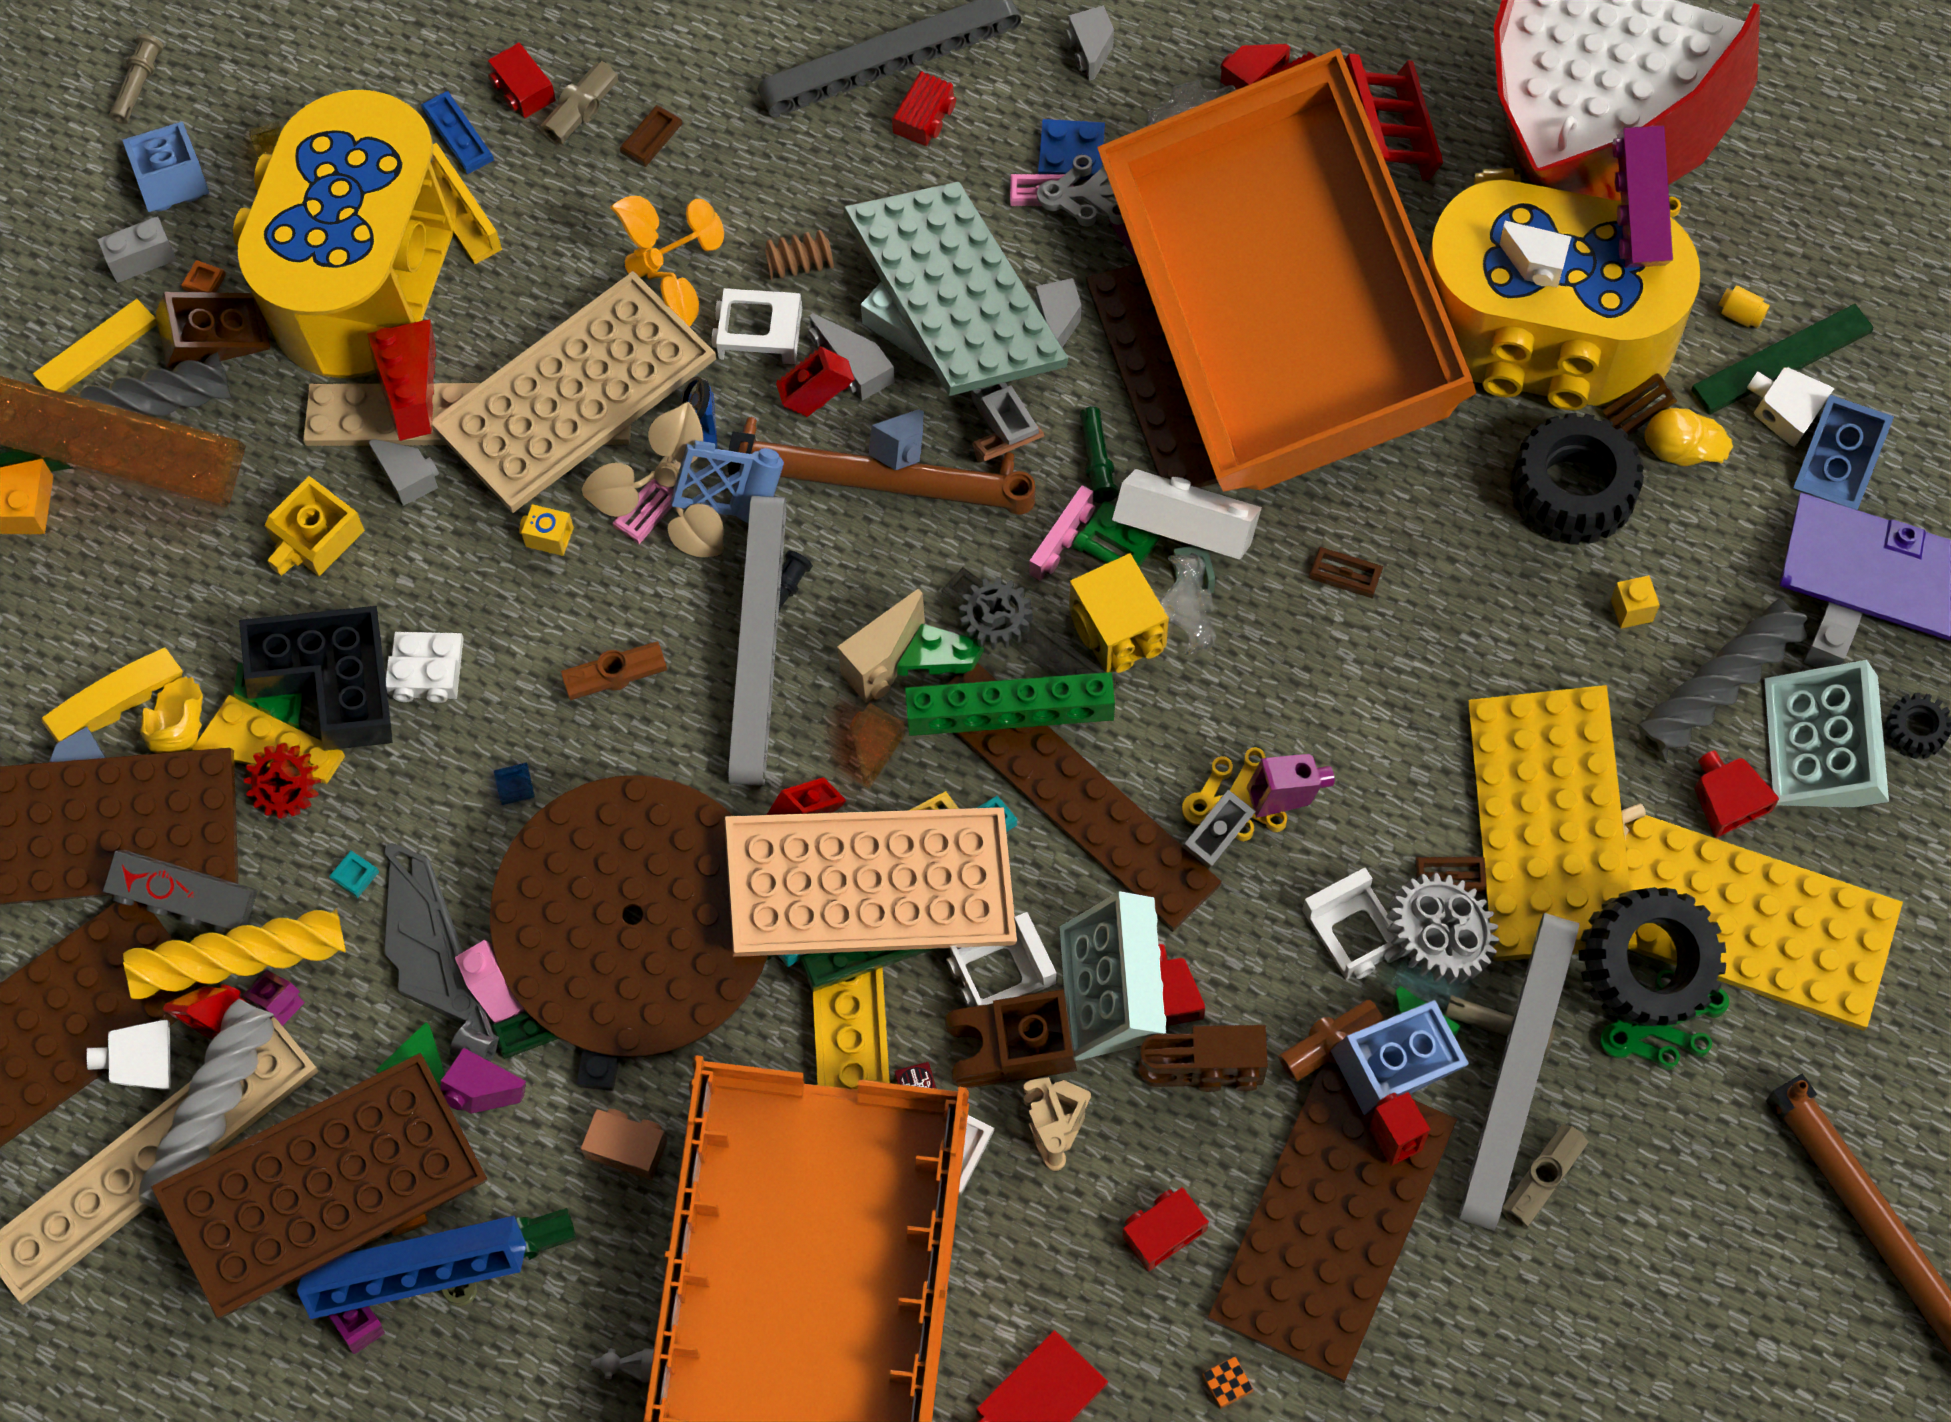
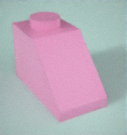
M483 940L455 957L468 989L494 1023L526 1011L506 984L498 966L492 943Z

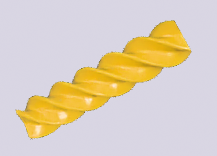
M336 908L331 913L323 910L309 911L301 915L297 920L290 918L272 919L261 928L252 925H242L230 930L226 935L204 933L195 937L190 943L171 940L162 943L153 951L145 948L129 949L123 953V964L131 999H144L154 995L160 989L172 992L184 990L196 981L204 984H214L225 980L231 974L238 976L255 975L263 971L267 966L280 969L289 968L296 965L303 958L310 961L326 960L338 951L346 953Z

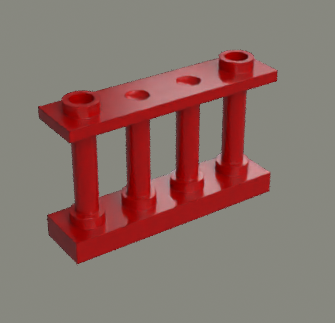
M1349 53L1344 60L1385 162L1418 164L1422 181L1429 180L1443 164V160L1414 62L1407 60L1396 75L1366 72L1360 55ZM1369 85L1394 87L1398 100L1373 97ZM1376 110L1403 113L1406 125L1380 123ZM1383 136L1409 138L1413 151L1388 149Z

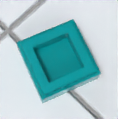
M350 850L330 874L329 878L335 884L358 898L376 877L379 870Z

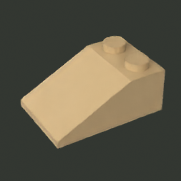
M919 588L837 646L841 675L865 703L873 698L880 699L889 692L891 685L897 677V664L921 624L925 623L923 593Z

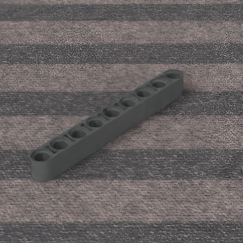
M975 0L769 76L760 82L757 90L770 116L779 117L780 113L784 112L787 114L809 106L808 103L812 101L817 103L836 96L839 91L844 93L866 85V81L874 82L893 75V71L898 70L901 72L922 64L923 60L930 61L951 53L950 50L952 49L957 51L979 43V39L987 40L1006 33V29L1011 28V30H1014L1021 24L1022 18L1012 0Z

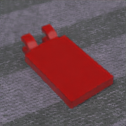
M1054 1330L976 1409V1413L982 1418L978 1422H1072L1108 1385V1381Z

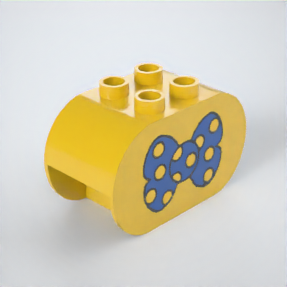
M370 90L341 91L321 97L299 110L282 129L273 154L264 153L260 156L254 175L255 187L258 191L251 209L241 208L234 221L233 238L238 246V260L241 271L278 346L296 365L318 375L333 378H355L376 373L367 333L423 320L454 234L453 230L457 219L456 203L448 186L433 171L430 162L433 153V142L429 128L422 116L414 108L394 96Z
M1491 180L1467 188L1446 206L1435 227L1427 267L1473 382L1483 383V388L1488 393L1498 397H1515L1521 391L1548 396V401L1553 406L1563 410H1580L1587 404L1608 407L1655 374L1659 373L1664 379L1672 365L1700 282L1699 258L1689 235L1682 226L1670 217L1673 261L1665 266L1625 268V259H1621L1619 255V241L1623 239V226H1619L1617 222V207L1621 205V201L1510 180ZM1505 221L1571 236L1558 288L1540 286L1534 282L1524 280L1499 245Z

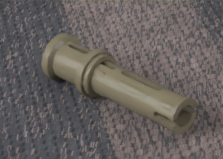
M139 34L137 36V47L134 54L127 59L128 71L109 112V117L114 122L128 123L144 81L153 74L155 59L164 49V45L160 40L148 34Z
M1451 995L1447 1010L1445 1011L1446 1017L1508 1037L1513 1016ZM1552 1025L1545 1056H1547L1552 1044L1556 1025Z

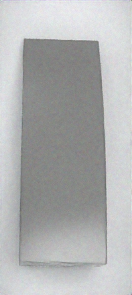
M1004 382L971 391L972 401L981 416L995 434L1008 445L1039 433L1038 426L1012 385L1007 386Z

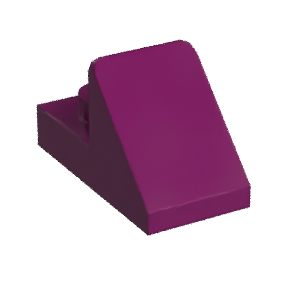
M268 970L242 995L256 1008L274 1014L270 1019L276 1018L282 1026L305 1003L298 996L300 991L290 981Z
M369 1306L328 1315L352 1354L358 1353L385 1334L381 1323Z

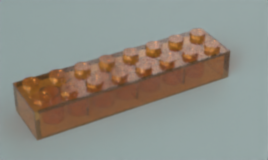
M0 376L1 448L228 508L246 448L239 440Z

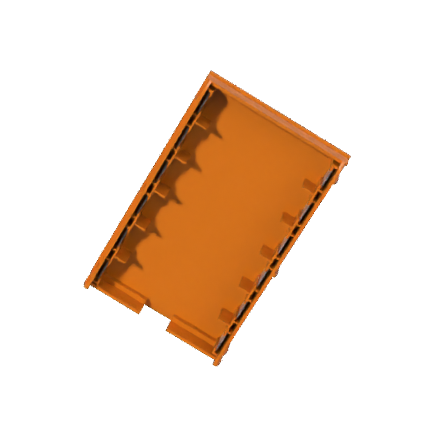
M695 1055L692 1061L694 1079L689 1081L691 1100L669 1250L664 1252L663 1257L666 1263L643 1422H932L969 1110V1091L965 1087H958V1091L867 1080H858V1090L804 1084V1074L800 1072L704 1061L703 1056Z

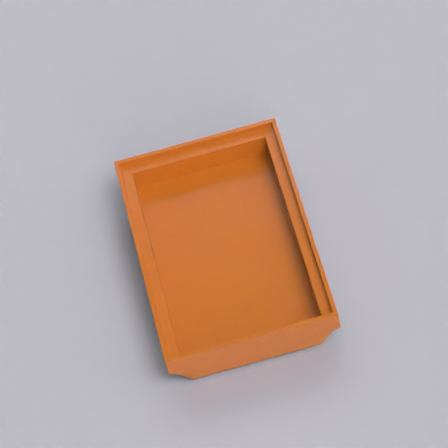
M1340 48L1097 147L1214 473L1223 492L1239 488L1260 491L1446 419L1459 403L1476 394L1473 379Z

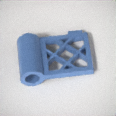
M695 440L694 445H686L671 497L672 507L687 509L692 504L702 503L714 508L719 514L737 516L742 521L749 523L751 496L774 497L784 461L776 451L768 448L747 454L715 449V443ZM693 456L707 458L711 463L696 473L690 467ZM730 462L742 463L739 472L728 478L720 469ZM716 471L723 481L707 490L700 480ZM694 483L703 492L692 499L681 497L683 490ZM726 488L732 493L730 504L717 503L712 497Z

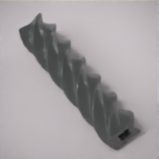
M218 352L210 355L203 363L185 360L176 365L171 372L160 368L147 371L139 380L131 377H121L113 381L107 389L91 385L83 388L75 397L67 394H56L50 397L43 406L33 402H25L28 414L29 429L34 434L37 444L51 442L52 440H72L79 437L85 431L102 432L110 429L116 423H136L143 420L149 414L167 415L177 410L180 406L197 407L207 403L212 398H231L226 371L222 366Z
M1780 598L1771 603L1761 617L1753 620L1742 630L1738 638L1724 645L1714 659L1703 664L1695 672L1692 679L1678 686L1667 701L1656 706L1647 715L1644 722L1637 724L1640 731L1638 743L1652 751L1662 762L1667 763L1669 748H1683L1689 745L1692 727H1704L1713 723L1717 705H1732L1736 703L1740 684L1758 683L1761 679L1762 665L1764 663H1779L1784 659L1786 643L1803 642L1806 640L1807 634L1803 626L1807 620L1806 615L1794 611Z

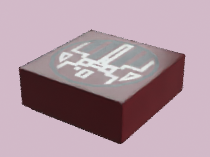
M929 1061L894 1071L897 1084L937 1089Z

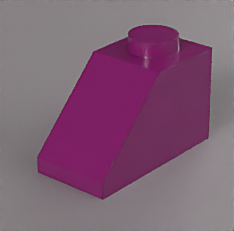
M463 1048L441 1080L440 1090L449 1107L456 1110L463 1109L472 1114L520 1103L525 1094L526 1081Z

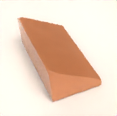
M1039 428L1038 434L1012 445H1008L993 433L974 441L972 445L976 459L981 463L1044 437V432Z

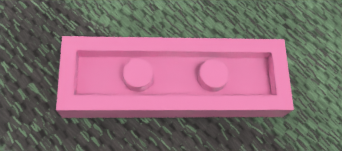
M1081 485L1030 559L1029 575L1041 581L1047 572L1052 574L1055 571L1061 558L1059 554L1063 548L1069 549L1078 534L1076 529L1081 522L1087 523L1094 513L1095 506L1093 505L1092 490Z

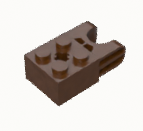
M1064 989L993 1000V1004L950 1011L945 1016V1026L951 1035L957 1038L972 1037L983 1043L980 1052L975 1056L959 1061L954 1065L951 1072L952 1082L957 1087L974 1088L1077 1071L1068 1004ZM1034 1034H1040V1036L1033 1038Z
M1266 1025L1193 1026L1191 1034L1151 1035L1145 1039L1141 1046L1139 1076L1145 1084L1153 1087L1191 1086L1199 1087V1090L1202 1092H1216L1221 1090V1086H1235L1237 1091H1254L1257 1089V1085H1263L1268 1068Z

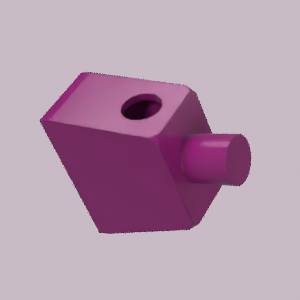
M1310 754L1262 758L1247 785L1253 809L1256 811V818L1310 805L1320 788L1334 786V772L1331 766L1317 768L1314 758Z

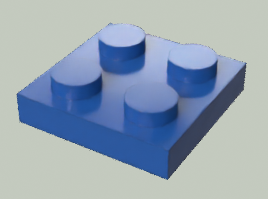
M1043 119L1038 174H1066L1073 168V160L1076 156L1087 155L1092 160V171L1087 176H1081L1079 180H1089L1102 168V160L1097 147L1104 144L1105 122Z

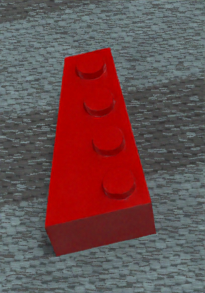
M431 319L393 328H382L378 331L367 333L374 368L399 441L432 434V398L434 395L433 380L435 375L436 345Z

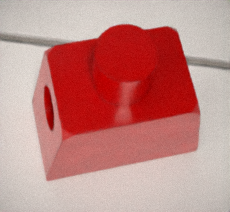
M1713 750L1698 760L1705 774L1699 778L1694 790L1715 838L1772 812L1779 800L1778 796L1745 759L1738 758L1728 764H1724L1716 750Z
M1158 944L1160 948L1159 959L1161 980L1163 982L1162 993L1166 1026L1204 1019L1205 1004L1184 958L1168 960L1165 945Z

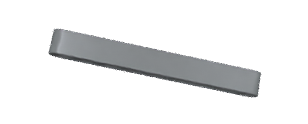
M751 496L729 758V784L765 785L763 772H766L786 525V497Z
M1547 913L1542 915L1463 1196L1458 1220L1493 1231L1498 1224L1578 934L1579 923Z

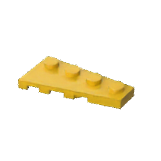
M231 695L227 697L192 749L194 751L232 748L234 750V763L238 762L248 765L252 763L257 764L253 755L259 752L264 753V747L273 745L276 748L277 744L287 743L289 750L292 746L298 745L300 746V756L307 753L311 754V758L307 763L309 766L318 765L319 767L316 771L312 772L313 777L320 778L321 783L324 784L329 782L345 758L343 751L339 749L323 751L321 740ZM270 763L266 766V771L270 770Z

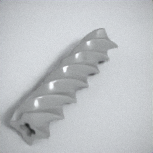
M237 999L227 1009L222 1019L221 1032L214 1037L208 1046L205 1064L198 1069L191 1080L188 1098L180 1104L175 1112L172 1130L164 1136L158 1146L155 1158L156 1163L146 1171L141 1180L139 1202L162 1211L151 1186L210 1157L208 1146L217 1142L225 1133L226 1119L224 1113L236 1107L241 1100L242 1087L240 1081L250 1076L257 1068L258 1056L256 1048L266 1044L273 1035L274 1026L270 1017L274 1016V1014L256 1008L241 999Z

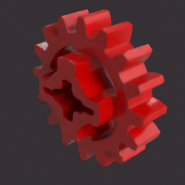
M287 743L277 744L276 748L273 745L264 747V753L259 752L253 755L257 764L252 763L246 766V769L252 772V777L244 779V783L252 784V789L246 795L256 796L257 800L253 805L255 808L266 806L264 815H272L275 811L277 812L278 819L287 817L288 813L292 817L301 814L300 808L307 809L312 806L308 798L318 796L319 793L313 789V785L321 783V779L313 777L312 772L316 771L319 767L318 765L309 766L307 763L311 758L310 753L299 755L300 746H292L289 750ZM270 763V770L264 773L266 766ZM280 776L281 779L292 781V783L285 785L283 782H279V780L272 779ZM301 788L299 795L294 799V792Z

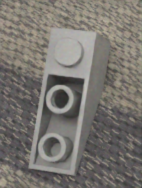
M814 313L809 315L811 329L808 330V334L816 347L821 345L823 348L848 359L855 379L847 388L851 394L856 392L863 401L895 382L894 366L875 342Z

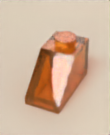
M871 703L868 704L864 712L859 711L854 716L850 725L863 786L870 789L906 735L903 721Z

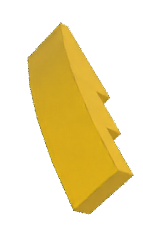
M162 648L118 669L75 694L43 716L42 723L57 743L85 727H88L90 732H94L118 721L121 717V712L151 699L152 691L164 687V684L168 682H174L177 678H182L183 670L168 650Z

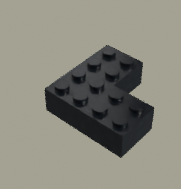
M377 606L239 620L244 679L248 699L317 691L323 751L393 743Z

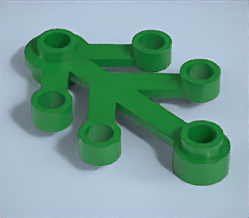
M1663 970L1658 974L1655 980L1656 991L1662 990L1665 987L1661 983V978L1666 977L1671 980L1674 975L1673 971ZM1720 988L1717 994H1709L1708 997L1712 995L1719 997L1721 1004L1715 1005L1710 1003L1704 1010H1696L1695 1017L1703 1014L1711 1018L1722 1016L1729 1006L1727 993ZM1619 1019L1617 1023L1608 1025L1600 1037L1601 1047L1609 1056L1621 1059L1634 1054L1657 1063L1664 1070H1672L1676 1067L1680 1060L1679 1051L1673 1046H1664L1658 1049L1640 1040L1653 1036L1688 1049L1691 1054L1697 1057H1703L1708 1054L1712 1047V1040L1705 1033L1699 1032L1691 1035L1672 1028L1686 1021H1677V1024L1635 1025L1631 1027L1632 1024L1625 1023ZM1613 1036H1623L1625 1039V1043L1617 1044L1614 1041ZM1694 1041H1703L1706 1045V1049H1698L1695 1046ZM1662 1054H1671L1674 1058V1062H1665L1662 1058Z

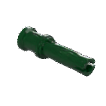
M1086 407L1087 416L1084 409L1080 411L1088 456L1085 473L1090 478V490L1093 491V501L1097 503L1109 502L1119 495L1118 487L1114 484L1112 475L1115 471L1114 463L1107 456L1101 411L1097 407Z

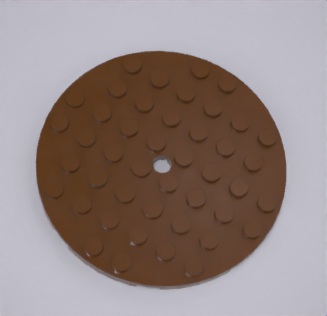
M642 775L615 776L589 782L565 792L549 802L524 825L509 846L496 875L490 906V932L496 960L506 984L527 1013L543 1028L556 1037L591 1052L627 1058L649 1057L665 1054L701 1040L730 1019L744 1004L755 988L769 955L733 957L724 828L725 816L733 815L708 795L673 780ZM630 906L641 908L643 911L642 920L635 925L627 924L623 920L625 908Z

